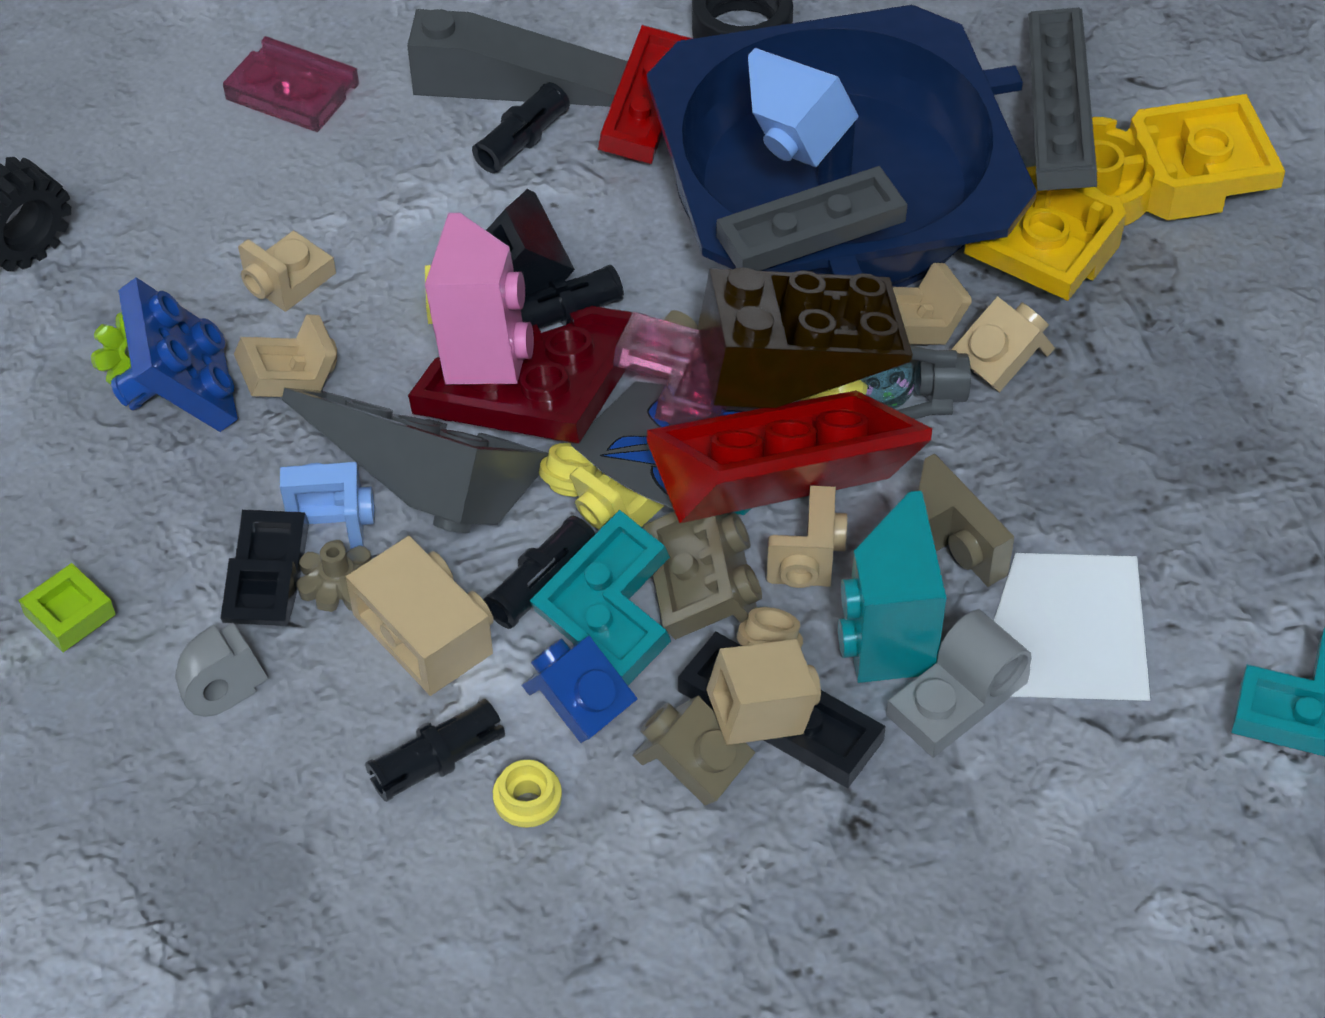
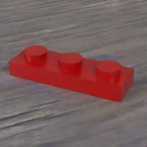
M641 25L600 133L598 150L652 164L663 132L647 85V73L677 41L693 38Z

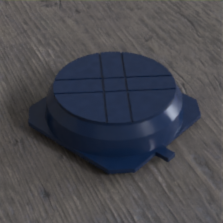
M915 5L677 41L647 73V85L673 163L678 195L686 214L691 220L701 254L730 269H735L736 266L716 237L717 219L877 166L882 168L907 203L906 222L761 271L794 273L805 270L816 274L834 275L865 273L877 277H890L892 287H906L923 279L933 263H945L965 244L1008 237L1036 200L1037 190L994 97L997 94L1022 91L1023 81L1016 66L982 70L962 24ZM754 48L838 76L859 117L817 167L795 159L784 161L775 156L764 144L763 137L765 134L752 112L748 55Z

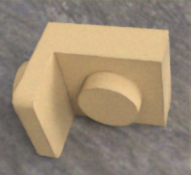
M294 230L266 251L249 239L238 246L243 268L241 278L247 289L259 299L266 298L285 312L336 274L334 257Z

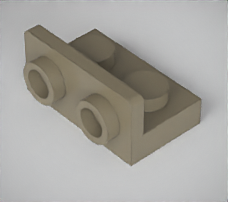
M674 511L643 525L644 530L665 545L670 556L653 574L663 628L675 640L731 615H734L742 623L748 619L749 612L757 608L756 601L762 599V590L754 571L747 564L744 550L750 548V538L744 523L736 513L730 515L722 514L679 524Z

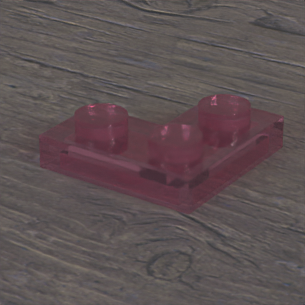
M633 312L616 345L613 365L635 371L642 376L666 380V384L658 399L655 419L673 424H681L723 416L727 406L713 405L699 330Z

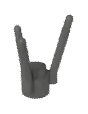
M910 345L913 356L910 363L904 364L906 368L901 370L892 368L889 370L914 372L916 394L918 396H927L929 402L897 411L913 419L929 415H952L953 402H966L969 398L971 366L968 354L957 353L956 350H932Z

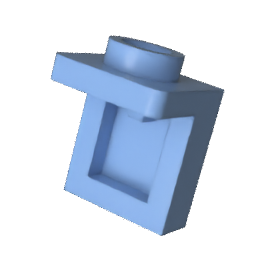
M357 462L310 463L302 466L280 467V491L285 512H305L309 524L346 522L350 548L353 549L359 545L364 547V525L375 524V507L372 486L361 487Z

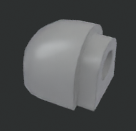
M233 622L219 631L213 624L192 639L181 653L175 673L179 693L186 708L194 715L203 717L218 715L232 708L257 692L255 687L268 679Z

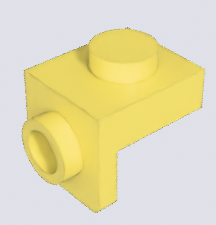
M579 466L570 474V478L579 496L575 500V505L585 520L597 529H601L619 510L642 527L665 506L626 488L604 473L597 478Z

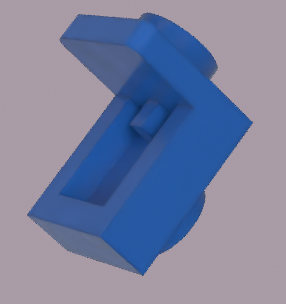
M590 636L583 638L570 647L562 638L556 641L530 662L537 673L521 685L529 696L540 690L580 743L589 740L638 699Z

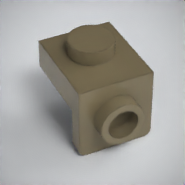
M696 696L676 708L669 702L660 707L641 728L640 732L647 739L636 750L633 757L642 766L658 759L706 806L720 798L756 752L746 743L726 745L715 712L699 696Z

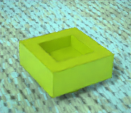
M73 563L19 599L24 615L63 653L116 615L111 599Z

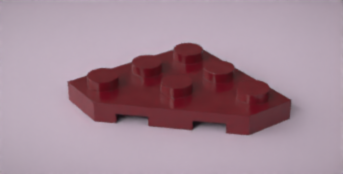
M590 306L570 313L571 323L542 333L537 325H533V355L531 359L523 360L517 384H445L440 357L435 358L408 394L412 414L579 444L649 334L647 314Z

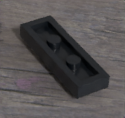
M715 631L678 676V692L690 699L699 696L713 710L706 689L719 650L741 645ZM821 690L820 701L813 708L804 734L764 741L842 786L849 788L883 743L886 726Z

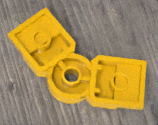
M1247 94L1139 109L1132 117L1127 131L1116 128L1117 120L1092 117L1097 187L1037 191L1036 200L1008 237L965 244L964 254L1069 301L1086 278L1092 281L1096 278L1119 248L1124 226L1138 220L1146 211L1167 221L1222 213L1226 196L1281 188L1286 171ZM1036 166L1026 167L1037 190Z

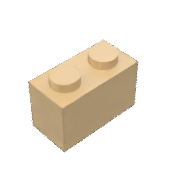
M410 536L402 539L346 576L353 615L429 696H432L493 654L490 625L493 624V616L485 601L474 591L466 593L454 581L453 575L443 558L434 551L427 554Z

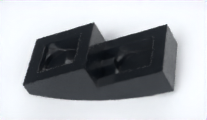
M242 510L235 558H229L220 617L223 623L288 625L297 594V580L301 575L299 562L305 553L309 521L305 512Z

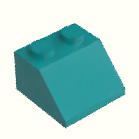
M922 491L908 492L854 550L851 579L841 580V601L845 618L838 619L839 648L842 658L853 657L857 683L919 677L937 663L947 597Z

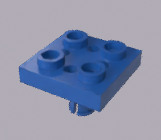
M137 277L119 289L131 362L129 369L111 380L112 390L121 404L125 407L129 404L130 410H138L143 403L158 394L219 432L238 420L233 397L234 383L229 375L224 353L226 343L219 328L212 321L206 318L200 319L181 307L169 293L165 291L158 292Z

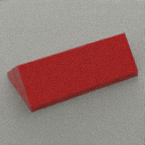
M857 390L792 402L777 408H760L647 430L648 446L679 524L806 497L810 495V485L831 486L839 490L889 479L932 439L931 427Z

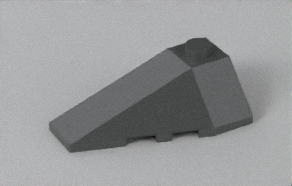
M416 9L407 44L413 95L526 102L539 91V88L544 83L552 82L563 89L571 105L611 107L628 62L475 13L443 9Z
M284 388L282 400L408 506L435 515L433 525L448 531L470 533L472 524L498 525L539 476L541 460L548 456L547 452L484 433H478L476 436L464 432L446 430L447 424L443 422L393 414V410L390 408L326 391Z

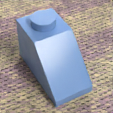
M754 48L748 55L752 112L765 134L763 137L764 144L775 156L784 161L795 159L817 167L859 117L838 76Z

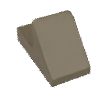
M935 453L926 457L918 491L923 492L936 551L949 545L951 553L959 565L964 569H971L987 587L1008 576L1015 537Z

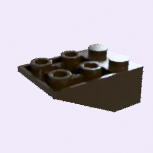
M744 267L709 269L698 330L714 406L777 408L910 363L912 360V350L890 277H877L865 273L856 275L816 274L805 270L794 273L756 271Z

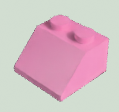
M448 213L425 282L445 384H517L523 360L532 358L534 348L532 324L530 322H523L521 309H523L525 302L522 272H514L509 246L463 214Z

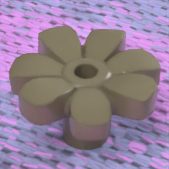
M333 540L325 543L320 550V554L306 552L299 562L300 569L305 576L297 580V588L301 599L305 601L316 599L317 609L329 612L335 611L339 600L342 599L348 610L352 611L346 576L372 559L370 551L359 545L346 552L341 540Z

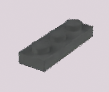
M877 166L717 219L716 237L736 268L744 267L761 271L906 222L907 203L882 168Z

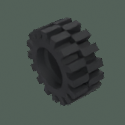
M7 157L5 166L0 163V266L6 271H14L16 265L22 270L31 267V257L36 258L38 261L46 258L47 255L43 249L48 244L55 249L61 242L55 235L57 231L66 233L69 223L62 217L69 216L72 212V206L66 202L70 199L69 194L62 188L63 186L32 161L23 157L21 161L16 157ZM22 205L17 215L6 223L10 215Z

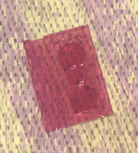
M265 36L261 40L262 48L258 52L251 51L222 83L226 100L318 133L344 103L346 92L349 88L356 89L359 85L357 68Z

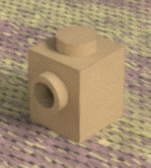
M797 639L776 642L758 640L747 643L744 646L720 649L706 689L726 745L804 734L813 708L819 703L821 697L818 673L813 665H807Z

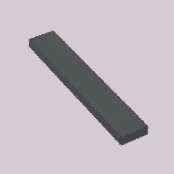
M1082 8L1031 11V13H1028L1037 191L1097 187V167Z

